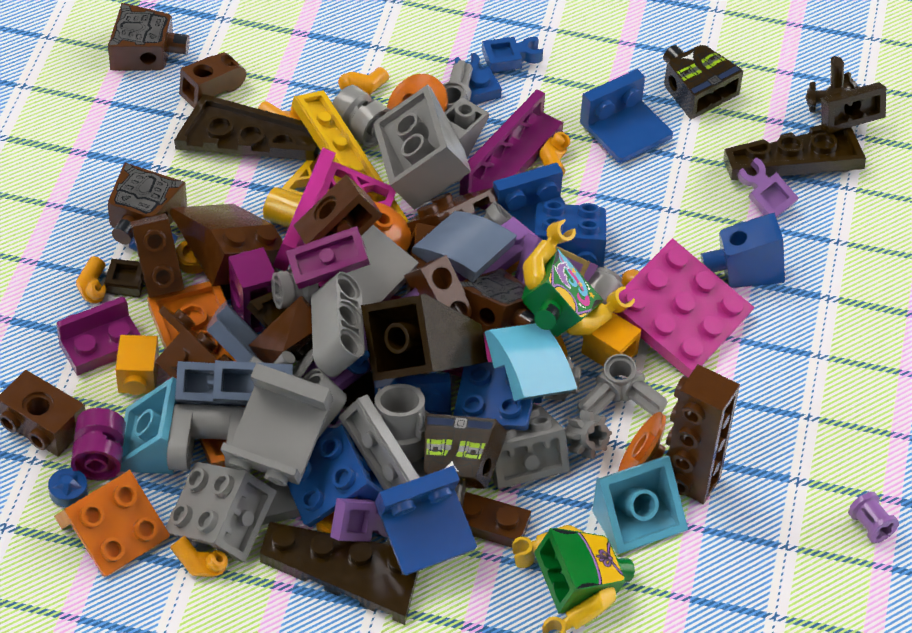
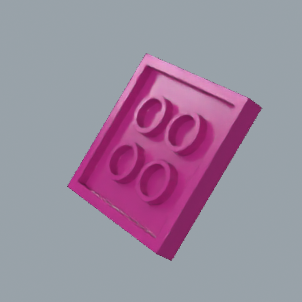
M672 238L625 286L626 289L619 293V299L622 303L626 304L633 298L635 302L628 309L615 314L641 329L640 338L683 375L689 377L697 364L703 366L750 315L755 307Z

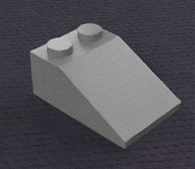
M428 84L373 122L389 184L414 210L424 203L431 201L437 194L452 184L459 182L465 175L471 172L465 151L432 88Z

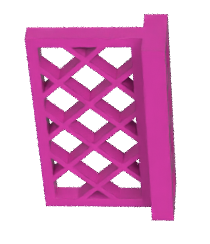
M322 148L273 267L287 271L289 261L286 251L305 244L293 225L327 193L328 189L330 190L336 184L333 179L334 175L340 178L347 175L366 193L373 191L386 197L385 201L379 203L391 207L396 191L386 183L334 162L333 158L336 153Z

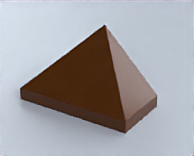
M300 296L248 346L264 363H274L284 351H289L295 355L312 339L311 305L303 296Z

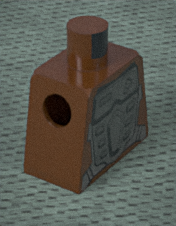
M121 3L108 43L110 70H163L169 53L188 54L190 36L173 33L172 16L168 13Z
M124 163L108 200L109 222L114 228L112 231L113 238L121 244H130L133 238L130 222L146 217L166 214L171 225L174 222L170 215L171 208L187 207L186 182Z
M500 268L482 274L474 282L468 279L460 282L471 306L472 314L470 319L482 325L483 333L491 329L535 324V315L522 300L525 285L506 270Z

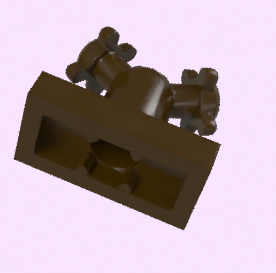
M833 56L831 58L830 86L826 90H816V82H810L805 99L809 106V111L815 113L816 104H821V129L827 133L886 117L887 87L880 82L862 87L857 86L856 81L851 78L850 72L844 74V62L840 57Z

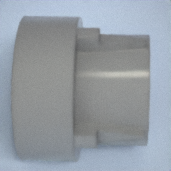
M392 384L382 389L379 388L374 403L377 411L410 463L423 458L425 450V418L428 412L425 410V397L421 389L408 384Z

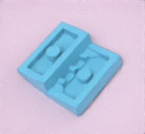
M535 323L485 331L494 368L505 367L514 401L562 394L577 389L565 354L550 330L541 329Z

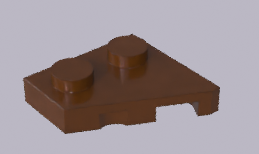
M494 187L453 198L451 193H446L431 199L432 204L419 208L417 210L418 215L407 222L411 236L416 223L438 226L454 211L472 214L475 212V207L498 201Z

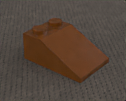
M234 203L175 207L170 210V215L212 286L230 284L228 257L244 251L264 247L273 267L283 240L274 225ZM273 267L275 272H279L280 269Z

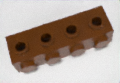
M697 364L689 377L682 376L676 386L674 397L678 398V401L670 415V421L674 424L666 439V445L670 446L666 455L670 456L679 495H685L704 505L721 479L740 384Z

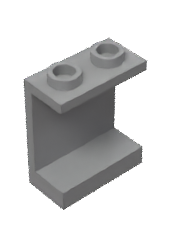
M256 363L251 374L254 388L231 444L223 442L220 450L225 458L229 460L228 465L234 469L250 473L252 468L265 473L264 478L275 484L286 486L289 481L299 485L333 402V396L330 388Z

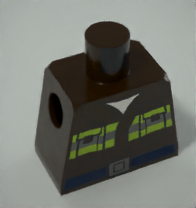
M672 45L665 51L663 55V60L667 63L664 80L665 88L691 120L740 94L744 71L708 46L699 45L684 52L677 45Z
M426 413L425 475L454 465L460 479L455 491L463 507L466 488L486 489L489 486L507 435L506 429L496 419Z

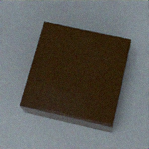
M112 258L104 282L106 294L140 298L144 286L140 262Z

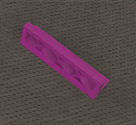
M536 89L468 160L471 172L460 180L459 196L492 188L493 181L526 172L540 157L539 152L546 141L553 137L556 132H563L564 122L544 113V92ZM491 204L479 206V208L486 211Z

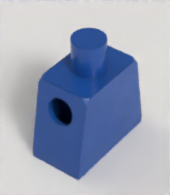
M775 213L722 229L719 232L720 249L700 254L701 262L712 272L724 270L727 283L731 288L785 282L784 243Z

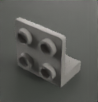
M532 405L527 430H506L507 435L493 472V482L498 489L570 472L565 429L542 406Z
M196 462L187 476L186 484L176 506L170 514L166 529L171 536L179 538L186 536L188 540L209 544L217 550L223 551L227 556L236 561L246 562L277 491L247 471Z

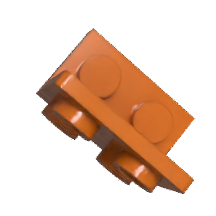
M128 470L54 516L61 529L70 524L72 525L101 575L104 577L112 574L170 536L131 470Z

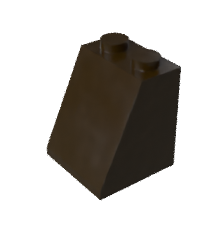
M426 294L361 305L373 381L488 362L482 325Z

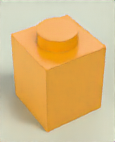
M612 313V318L590 335L582 336L581 353L603 367L606 360L612 355L626 354L633 359L638 354L641 329Z
M120 335L115 369L118 393H129L132 395L148 394L157 387L159 365L155 360L159 357L158 336Z

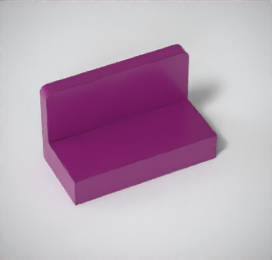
M357 226L286 251L298 289L331 279L339 272L348 273L370 265L366 247Z

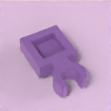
M755 158L751 163L757 175L750 176L743 168L737 174L742 184L754 188L748 197L763 215L775 213L777 218L799 199L777 172L769 178L765 174L766 168L764 163L758 158Z
M336 499L330 537L338 541H371L372 532L388 537L374 501L369 499Z

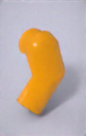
M556 132L553 137L546 141L539 152L544 166L558 163L563 171V175L566 170L560 160L567 152V147L571 142L567 134Z

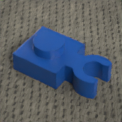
M514 36L482 41L483 56L487 67L489 66L493 73L521 69L522 61L532 64L543 61V49H538V37H528L519 43H516Z
M471 53L470 64L473 71L468 86L472 91L470 102L476 105L501 98L502 88L490 67L480 68L479 56L476 53ZM455 57V64L461 60L459 57Z

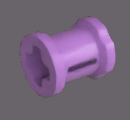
M870 491L859 496L850 505L848 514L853 520L860 521L868 531L867 537L872 543H880L897 530L899 520L894 515H889L879 504L880 498L878 495Z

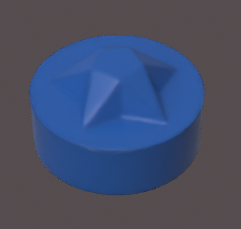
M64 468L55 472L49 479L48 489L50 498L60 507H69L88 495L86 476L79 470L73 471L72 468Z

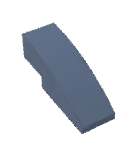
M215 360V363L178 361L175 400L177 404L246 406L254 388L251 374L256 363ZM258 363L293 375V364Z

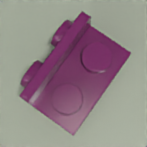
M124 297L106 301L94 308L78 314H72L56 323L59 346L77 376L117 361L120 335H141L129 316L128 303Z

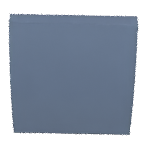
M454 211L413 246L411 252L426 263L447 255L453 269L469 281L474 282L514 246L517 235L484 217L467 212Z
M225 301L211 318L207 331L237 362H249L253 356H257L248 345L259 335Z

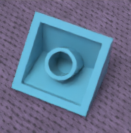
M170 378L126 408L124 416L126 428L122 446L123 454L120 472L131 470V472L174 474V470H169L167 466V447L175 404H177L175 400L176 378Z
M666 455L596 480L592 512L617 554L688 530L670 456Z

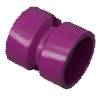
M90 408L82 411L77 416L75 442L71 458V468L73 471L79 470L86 476V479L95 481L108 480L120 473L126 422L119 413L106 408Z

